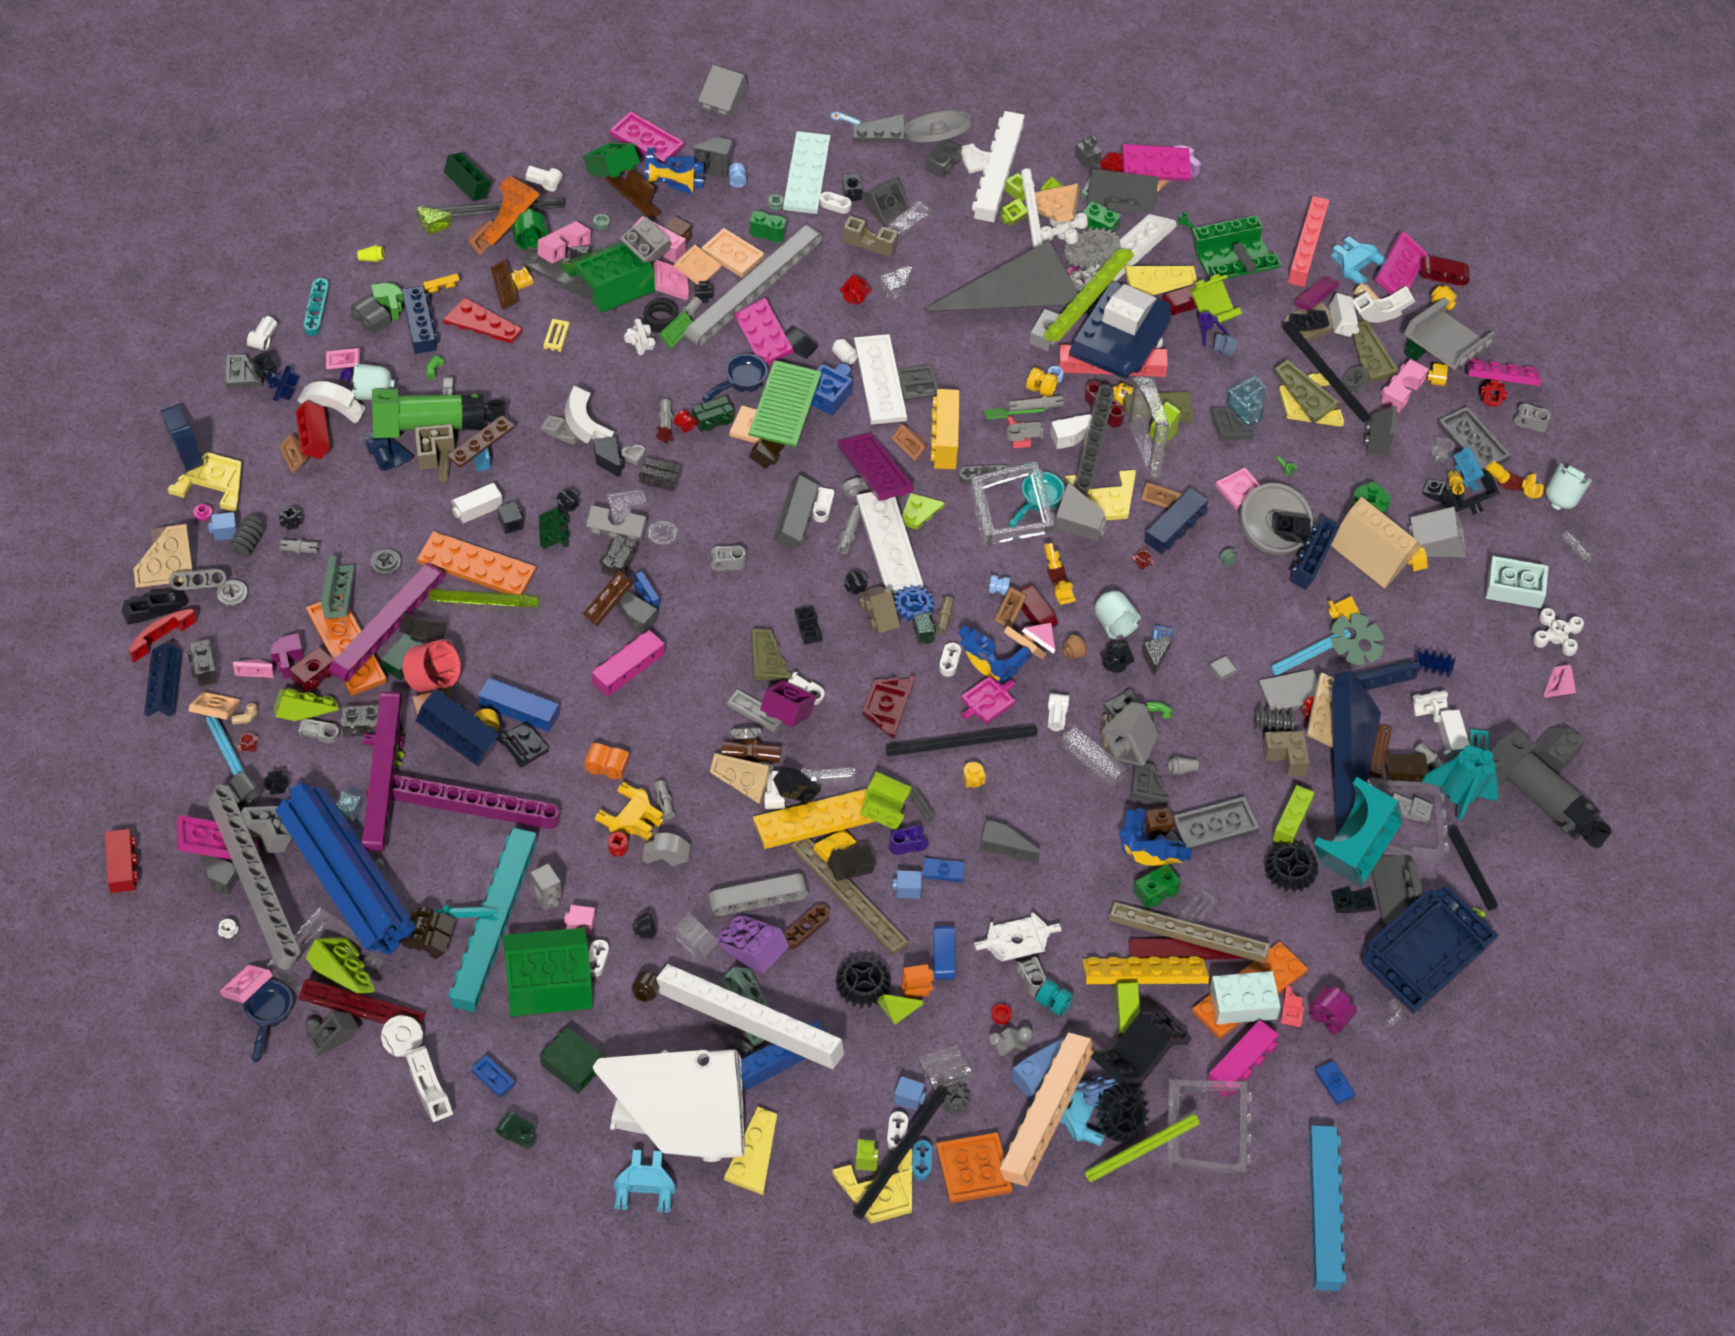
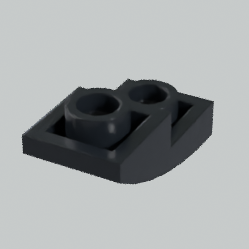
M1309 310L1307 314L1291 313L1289 316V321L1298 331H1312L1330 325L1326 311Z
M793 326L785 332L795 353L805 359L818 348L815 342Z
M1428 479L1423 495L1445 504L1442 492L1447 489L1452 491V489L1446 487V482ZM1457 491V495L1454 494L1460 507L1464 498V492L1459 495Z
M813 606L794 609L803 644L822 641V634L817 624V616Z
M1372 889L1352 893L1351 890L1332 893L1336 913H1358L1376 910Z

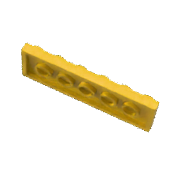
M866 789L753 816V823L764 849L876 821L860 815Z
M1172 956L1169 958L1129 957L1128 959H1119L1118 957H1109L1108 959H1099L1097 957H1089L1088 959H1082V969L1086 984L1209 983V975L1204 960L1196 956L1189 958Z

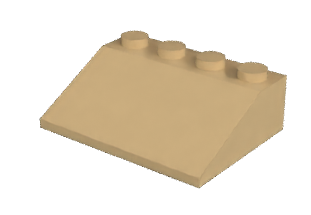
M1363 497L1348 512L1331 544L1335 550L1384 589L1387 588L1422 547L1415 538Z

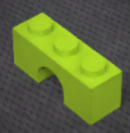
M1296 785L1277 825L1272 842L1279 845L1283 843L1286 846L1290 841L1291 845H1293L1301 823L1312 805L1315 792Z

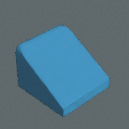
M488 448L474 457L477 471L489 470L491 468Z

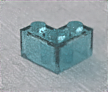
M1255 375L1228 390L1225 405L1247 427H1250L1262 420L1265 408L1262 401L1265 399L1267 386Z

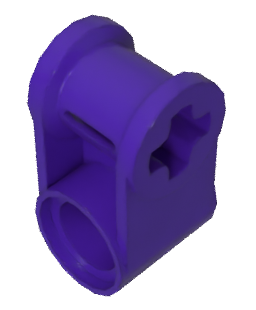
M916 825L893 831L889 841L890 852L900 855L926 849L929 843L924 838L923 827Z

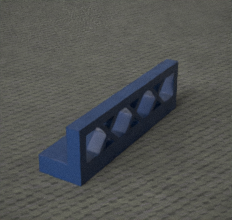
M165 642L151 651L144 715L151 716L158 711L167 716L175 714L182 650L169 642Z
M1411 660L1356 672L1355 675L1365 690L1417 679L1420 664L1419 662L1412 663Z

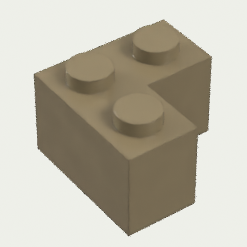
M452 424L415 427L419 470L438 468L436 454L443 450L450 452L455 450Z
M879 586L859 593L858 604L863 611L869 613L870 619L868 621L872 630L882 633L900 627L891 590Z
M1304 731L1265 732L1262 744L1265 761L1284 760L1287 776H1306L1310 762Z

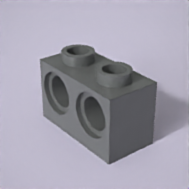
M948 139L943 140L926 158L925 170L943 179L946 174L951 173L956 163L959 164L963 157L961 154L962 147Z

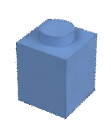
M234 512L211 515L212 522L208 524L209 532L214 534V539L224 540L233 538L237 531Z
M898 870L897 878H893L892 890H896V898L920 899L922 872Z
M901 1076L894 1094L893 1103L917 1111L919 1105L924 1104L927 1093L924 1092L925 1084Z

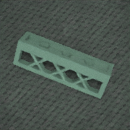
M329 556L321 599V607L325 619L348 616L355 566H339L337 556ZM349 572L344 576L340 575V573ZM342 583L347 584V585L343 586L342 588L338 587V586L341 585ZM340 595H344L340 600L336 599ZM338 607L343 608V610L333 611Z
M733 967L721 978L727 990L769 1008L750 968ZM746 1032L753 1046H759L764 1041V1039Z

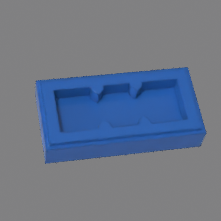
M925 858L923 878L963 883L965 862Z
M1334 1061L1316 1068V1075L1336 1105L1355 1096L1354 1091Z

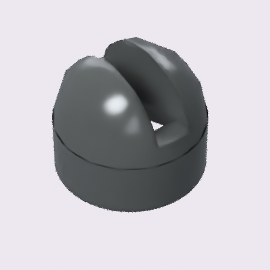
M317 1019L305 1020L308 1036H311L321 1025Z

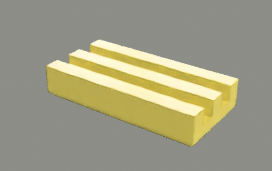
M552 319L544 343V349L551 348L552 351L558 349V352L562 351L570 322ZM559 324L553 343H550L555 325ZM565 325V326H564V329H563V332H562V335H561V338H560V341H559V344H557V341H558V338H559V335H560L562 326Z

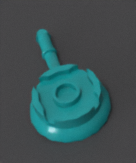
M1035 472L1028 475L1021 485L1026 505L1017 511L1016 515L1009 521V527L1015 528L1020 520L1025 517V514L1032 509L1044 512V510L1049 509L1050 511L1057 507L1065 493V485L1062 480L1049 472Z

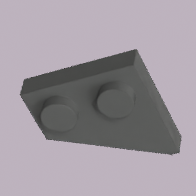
M245 354L226 356L227 387L262 386L261 378L258 377Z
M1229 407L1212 408L1210 414L1220 440L1253 438L1254 432L1252 430L1248 431L1243 426L1244 422L1236 417Z
M1145 763L1143 766L1134 764L1131 797L1167 805L1169 797L1165 795L1162 789L1164 785L1158 777L1155 765Z

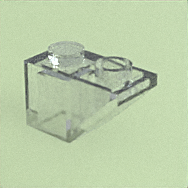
M911 265L880 276L879 288L888 302L905 296L912 279L913 267Z

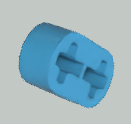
M919 1140L913 1147L912 1175L915 1179L923 1181L928 1179L931 1174L932 1145L928 1141ZM921 1147L925 1148L924 1157H920ZM920 1163L924 1164V1173H919Z

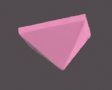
M359 348L326 351L327 370L355 367V363L360 364Z
M1051 623L1023 628L1022 632L1054 653L1055 644Z
M261 659L233 662L235 676L274 678L273 665Z
M1571 665L1554 667L1543 696L1548 698L1576 693Z

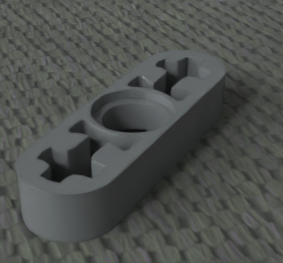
M1006 465L965 466L959 471V481L966 485L1003 484L1010 482L1012 478V470ZM988 473L990 477L984 478L980 474Z

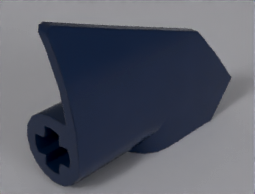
M369 432L364 438L369 454L374 456L379 469L382 471L401 466L413 458L393 438H373V432Z

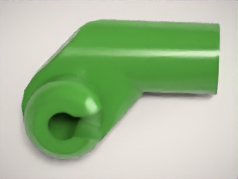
M439 355L433 356L426 365V375L429 380L436 378L435 368L437 366L441 367L444 364V359Z
M1146 702L1148 712H1162L1161 717L1163 719L1172 718L1171 712L1173 710L1171 707L1161 702Z

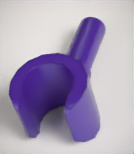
M354 367L341 369L340 380L347 379V382H350Z

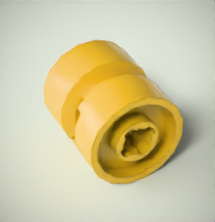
M1034 367L1027 379L1026 389L1033 392L1039 391L1040 395L1051 397L1057 386L1058 376L1051 373L1045 374L1043 370Z

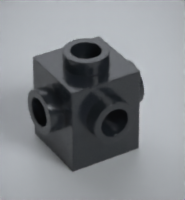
M1117 643L1110 645L1105 649V652L1100 654L1104 668L1111 672H1123L1126 670V666L1134 662L1127 644Z

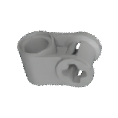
M1521 404L1518 407V415L1515 416L1514 423L1523 428L1545 432L1550 423L1551 413L1547 409L1534 407L1529 404Z
M716 546L710 551L712 556L711 568L715 571L741 570L746 566V551L742 546Z
M1032 957L1031 960L1023 963L1016 962L1017 973L1028 994L1036 997L1046 982V976L1038 958Z

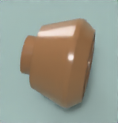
M1070 635L1064 642L1062 651L1067 658L1072 660L1080 659L1086 656L1087 647L1081 637Z

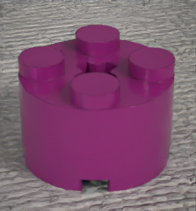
M1324 986L1310 1003L1309 1009L1311 1013L1309 1016L1314 1022L1325 1024L1326 1029L1331 1034L1336 1035L1357 1013V1007L1355 1005L1351 1006L1349 1003L1351 999L1343 991L1333 986L1331 989H1328V986Z

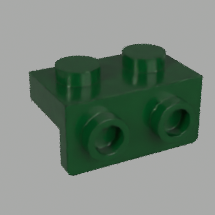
M558 508L539 515L540 546L543 549L561 543L564 547L569 546V519Z

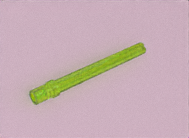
M445 590L429 591L430 601L519 606L520 608L539 607V596Z

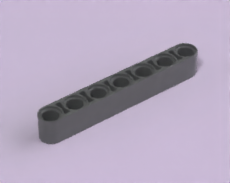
M1109 385L1100 386L1094 398L1073 484L1085 496H1087L1093 484L1113 401L1114 390Z

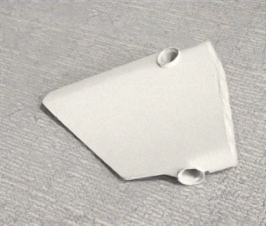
M707 1050L599 1058L593 1065L595 1073L664 1154L695 1156L702 1158V1161L705 1162L720 1161L721 1158L744 1157L741 1057L737 1050L710 1052ZM704 1057H709V1063L701 1066L700 1061Z

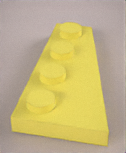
M1124 266L1128 286L1151 296L1197 282L1194 266Z
M757 1107L744 1134V1157H733L724 1176L725 1181L758 1194H764L777 1120L776 1113Z

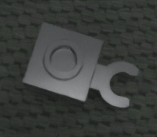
M1091 136V139H1084L1076 144L1075 156L1085 169L1099 164L1102 152L1097 147V140L1094 136Z

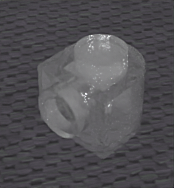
M1436 437L1434 445H1431L1430 454L1434 456L1435 461L1450 460L1455 444L1449 438Z

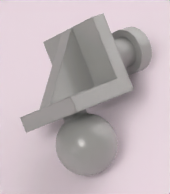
M1026 1026L1021 1027L1019 1030L1007 1028L1000 1034L992 1033L989 1037V1042L991 1045L997 1046L1000 1056H1004L1014 1048L1020 1050L1028 1049L1025 1042L1032 1039L1033 1032Z

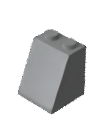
M712 65L698 100L701 109L706 112H717L722 117H732L749 89L745 76Z
M1068 483L1056 515L1057 529L1099 541L1101 536L1104 537L1107 529L1105 513L1072 484Z
M1455 507L1411 517L1412 525H1409L1410 534L1424 547L1427 557H1467L1463 526Z
M1134 702L1128 704L1102 729L1115 760L1143 766L1146 763L1158 738L1155 724L1151 720L1145 704Z

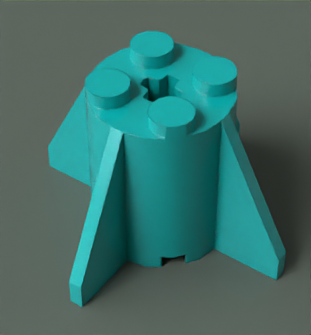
M1470 745L1465 746L1456 758L1425 774L1422 779L1424 783L1441 787L1444 795L1447 793L1450 797L1449 800L1457 804V820L1460 821L1464 817L1468 805L1475 802L1478 797L1496 801L1499 797L1493 754L1488 750H1482Z

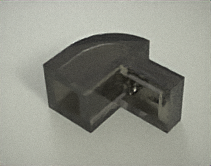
M403 613L399 632L421 640L437 641L444 639L447 623L434 618H422L409 613Z

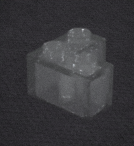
M690 912L672 929L677 934L674 938L696 959L700 956L705 961L721 944Z

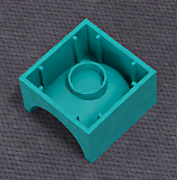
M1356 777L1353 782L1356 793L1355 803L1342 829L1333 841H1326L1318 837L1314 846L1321 864L1362 888L1404 821L1398 800Z

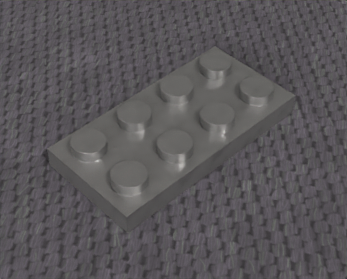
M1468 407L1438 420L1437 425L1460 451L1470 447L1483 472L1487 471L1485 468L1493 461L1502 464L1510 460L1511 454Z
M1245 796L1174 815V828L1180 841L1186 843V848H1191L1192 850L1255 834L1260 829Z

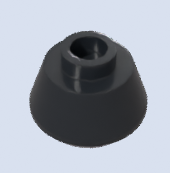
M644 912L635 919V923L632 924L635 936L639 935V938L653 939L656 936L655 923L650 913Z

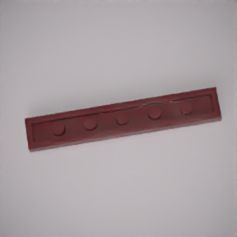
M1129 939L1128 941L1129 957L1169 958L1175 956L1189 958L1196 956L1203 958V960L1247 959L1178 939Z
M305 979L299 994V1000L343 1013H351L353 1016L385 1024L393 1017L404 1015L415 1019L422 1026L425 1017L423 1012L309 979Z

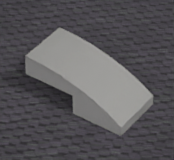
M549 415L541 426V430L548 435L569 444L575 445L579 440L568 424H565L564 418Z
M1396 793L1391 796L1399 801L1402 817L1415 821H1429L1433 804L1417 797L1410 800Z

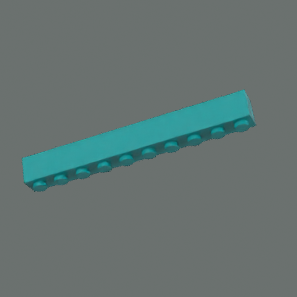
M513 828L511 835L508 834L506 837V849L500 853L499 868L496 867L494 870L493 884H489L487 900L483 901L481 907L495 909L498 913L477 918L475 921L474 935H470L468 940L469 949L462 956V968L457 970L455 976L456 984L449 991L452 1007L476 1013L537 845V836L534 832Z

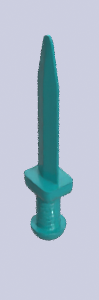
M444 905L442 909H432L438 914L443 913L452 918L485 917L498 913L495 909L485 907L452 908L449 905Z

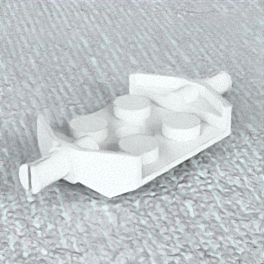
M1031 913L1029 918L994 926L993 922H991L987 939L974 942V948L976 951L987 948L1000 961L1045 952L1047 937H1050L1051 933L1061 932L1060 923L1048 926L1034 913ZM1019 937L1022 939V942L1016 944L1012 941V938Z

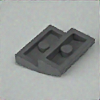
M932 365L897 369L904 400L937 396L938 384Z

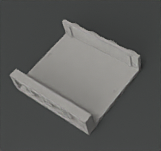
M1444 297L1412 319L1404 335L1456 370L1460 366L1464 367L1468 360L1472 361L1477 354L1480 355L1485 348L1488 349L1494 341L1492 338L1495 332L1488 333L1483 339L1444 312L1450 302Z

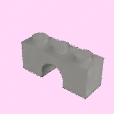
M591 505L586 524L590 534L594 536L608 535V538L613 540L623 538L633 544L643 542L648 523L646 516L627 513L626 520L622 524L613 525L610 523L612 515L610 509Z

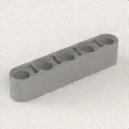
M793 874L714 890L708 894V899L713 915L722 916L802 900L808 896V890L804 876L802 874Z

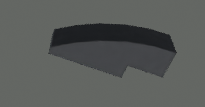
M181 590L144 593L143 598L124 600L121 611L127 625L141 623L186 606V600Z

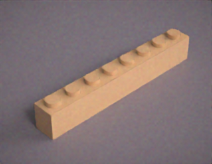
M1068 1033L1065 1040L1061 1042L1060 1050L1057 1056L1053 1058L1052 1066L1049 1072L1045 1074L1043 1084L1040 1090L1036 1092L1035 1100L1032 1106L1028 1108L1026 1118L1023 1124L1019 1126L1017 1136L1014 1142H1011L1006 1158L1001 1161L1000 1171L1005 1181L1028 1187L1091 1060L1090 1056L1095 1051L1091 1038Z

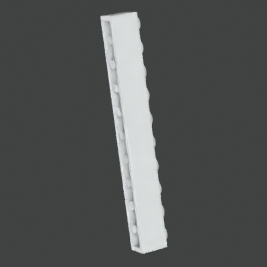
M667 964L656 978L660 986L659 993L830 1069H834L844 1056L842 1039Z

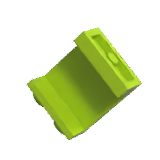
M1220 274L1214 275L1207 282L1205 280L1194 283L1195 287L1190 289L1199 313L1209 312L1213 317H1217L1220 323L1242 314L1240 307L1233 308L1224 286L1223 280L1228 278L1227 274L1221 277Z
M875 772L867 786L860 815L897 830L904 818V814H901L911 787Z

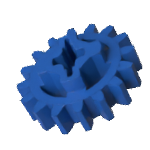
M910 585L909 589L904 586L903 592L901 590L897 591V595H894V604L897 614H900V619L907 618V622L913 619L914 623H917V619L923 622L925 616L930 617V612H933L934 599H932V593L927 594L926 588L920 590V585L917 588Z

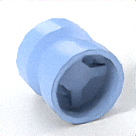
M741 163L730 165L728 169L730 185L733 187L744 186L747 182L745 166Z
M991 575L989 593L995 594L998 591L1001 595L1006 596L1009 590L1010 578L1004 577L999 579L997 575Z

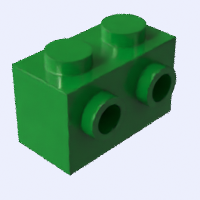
M1093 201L1082 212L1088 218L1087 229L1092 228V230H1095L1098 227L1101 230L1105 228L1106 231L1111 229L1112 233L1116 232L1120 227V214Z
M1167 864L1135 881L1133 892L1148 909L1152 906L1160 905L1168 897L1176 896L1179 893L1181 880Z

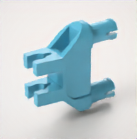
M1347 237L1344 239L1346 244L1343 247L1338 244L1333 247L1334 253L1331 254V258L1341 265L1342 276L1345 279H1351L1357 285L1361 283L1366 284L1368 278L1358 271L1373 262L1381 267L1386 258L1380 254V250L1370 244H1361L1351 237Z
M1074 1092L1068 1104L1070 1109L1066 1108L1060 1122L1066 1125L1075 1141L1085 1140L1101 1147L1105 1134L1089 1129L1087 1126L1094 1107L1100 1106L1101 1103L1093 1106L1085 1105V1093Z
M633 1150L632 1164L616 1178L613 1184V1188L616 1191L614 1208L620 1210L622 1202V1210L628 1209L629 1192L659 1194L657 1211L663 1213L665 1205V1213H669L671 1211V1198L676 1191V1186L662 1168V1151H654L652 1166L641 1165L642 1150Z

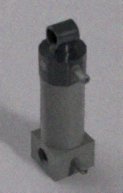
M1519 729L1499 740L1491 751L1496 767L1497 783L1500 786L1507 781L1512 783L1561 827L1560 832L1562 834L1567 833L1574 840L1585 834V840L1590 846L1601 848L1612 833L1608 824L1603 821H1596L1601 811L1536 757L1533 753L1538 746Z

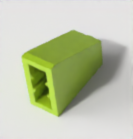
M1118 983L1112 987L1118 1035L1123 1034L1140 1013L1138 983Z

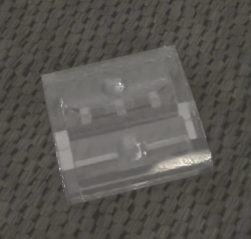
M958 1045L920 1056L918 1059L928 1082L934 1090L940 1085L945 1087L973 1078L966 1058L963 1059Z

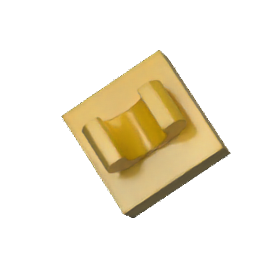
M526 267L519 271L514 270L511 273L517 290L534 284Z

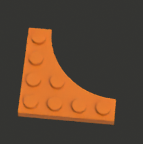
M511 176L505 178L499 187L503 194L501 209L493 224L485 230L484 235L481 237L491 246L509 229L518 215L523 213L540 195L533 188Z

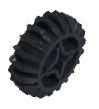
M1289 841L1286 846L1281 843L1279 847L1275 846L1268 853L1265 860L1264 870L1267 873V879H1271V885L1277 883L1278 889L1284 887L1285 893L1288 889H1291L1293 893L1296 892V889L1302 892L1304 887L1308 889L1315 882L1318 875L1319 865L1316 862V856L1312 855L1311 850L1306 851L1305 845L1299 847L1298 842L1295 845H1291Z
M856 955L854 961L849 958L847 964L842 963L841 969L837 971L835 981L837 984L836 989L840 992V998H845L846 1003L852 1001L853 1007L856 1004H860L861 1009L864 1007V1004H867L870 1008L872 1002L878 1006V998L882 995H887L889 993V986H891L890 973L887 972L886 965L881 966L880 960L874 962L873 956L868 960L865 955L862 959H859ZM874 975L879 980L878 986L875 984V981L873 980ZM848 978L852 979V982L854 983L853 987H851L848 984Z
M1117 1085L1116 1087L1109 1088V1092H1103L1104 1098L1098 1099L1101 1105L1095 1107L1099 1110V1114L1095 1115V1117L1100 1119L1096 1124L1102 1127L1100 1132L1106 1134L1108 1139H1113L1116 1142H1129V1140L1136 1139V1135H1142L1141 1129L1147 1128L1144 1122L1150 1120L1146 1117V1113L1150 1112V1110L1145 1109L1148 1102L1143 1100L1144 1095L1139 1093V1090L1128 1085ZM1123 1097H1126L1128 1099L1127 1102L1120 1103L1118 1101ZM1118 1125H1126V1128L1122 1130L1117 1128Z

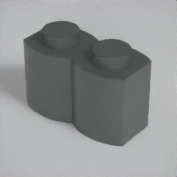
M370 295L351 305L353 319L355 321L359 320L366 331L369 330L374 334L391 323L390 314Z
M245 772L234 775L227 785L234 796L240 812L262 793L250 775Z

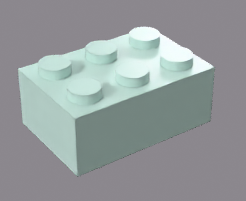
M1493 556L1488 569L1485 599L1541 608L1546 596L1548 566Z
M1273 971L1212 976L1209 989L1216 1024L1277 1019L1281 1007Z

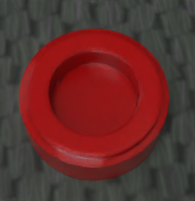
M997 1004L992 1008L991 1018L996 1024L1004 1025L1011 1020L1012 1010L1008 1005Z

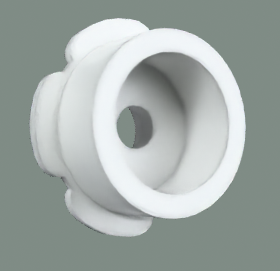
M225 919L220 922L218 933L221 937L232 938L234 934H237L238 926H236L233 920Z

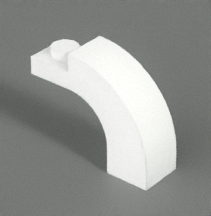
M1407 286L1383 299H1373L1368 292H1365L1352 300L1361 317L1373 323L1397 318L1402 315L1401 310L1416 302Z
M324 381L313 382L305 386L297 400L301 404L304 401H308L319 406L334 408L354 423L359 421L365 410V407L353 398L355 396L353 392L340 385Z
M574 386L565 404V418L572 432L587 444L590 439L612 437L613 431L595 423L587 414L586 403L591 393Z
M422 1046L405 1053L412 1080L430 1119L436 1122L453 1115L448 1097L437 1080L426 1047Z

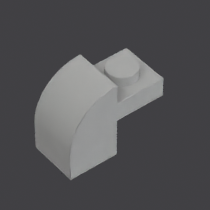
M657 833L654 840L645 843L642 860L650 863L664 859L672 866L688 862L691 844L675 834Z

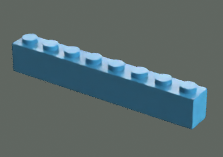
M1312 1125L1309 1132L1313 1287L1314 1290L1340 1291L1342 1284L1346 1282V1271H1342V1264L1345 1263V1251H1341V1244H1344V1231H1341L1344 1214L1340 1212V1205L1343 1203V1193L1339 1192V1186L1342 1185V1173H1338V1167L1341 1166V1154H1338L1341 1137L1337 1135V1127Z

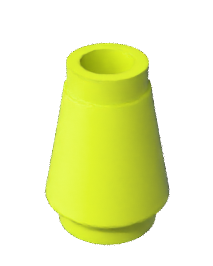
M374 245L357 251L359 261L380 262V260L385 258L383 246Z

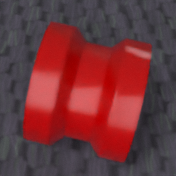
M682 410L675 416L673 422L676 426H680L681 431L688 433L695 427L697 420L690 416L687 410Z
M614 832L608 837V850L611 855L620 857L627 853L628 838L624 833Z

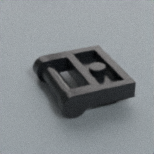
M527 722L508 733H502L497 739L516 759V764L520 768L549 752V748ZM514 739L527 755H522L511 740Z

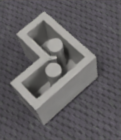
M278 806L244 807L241 815L251 838L260 837L266 853L285 852L292 837L282 823L281 817L275 812Z

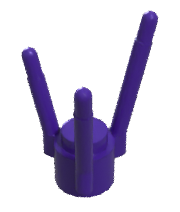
M1209 312L1199 313V326L1202 327L1203 346H1206V330L1211 329L1214 324L1224 334L1228 335L1227 330L1218 321V318L1213 317Z

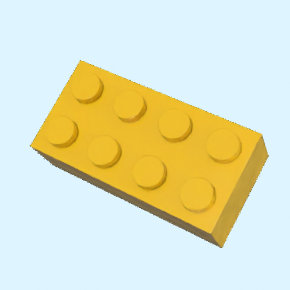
M937 389V396H933V407L936 408H932V421L935 422H932L931 433L934 435L931 436V461H934V468L956 469L959 390Z

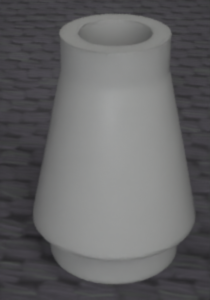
M1174 757L1169 759L1168 762L1169 772L1175 776L1198 771L1199 768L1197 759Z

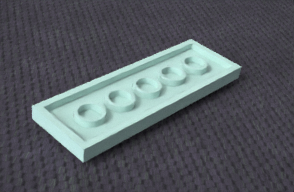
M797 131L783 210L818 214L830 135Z

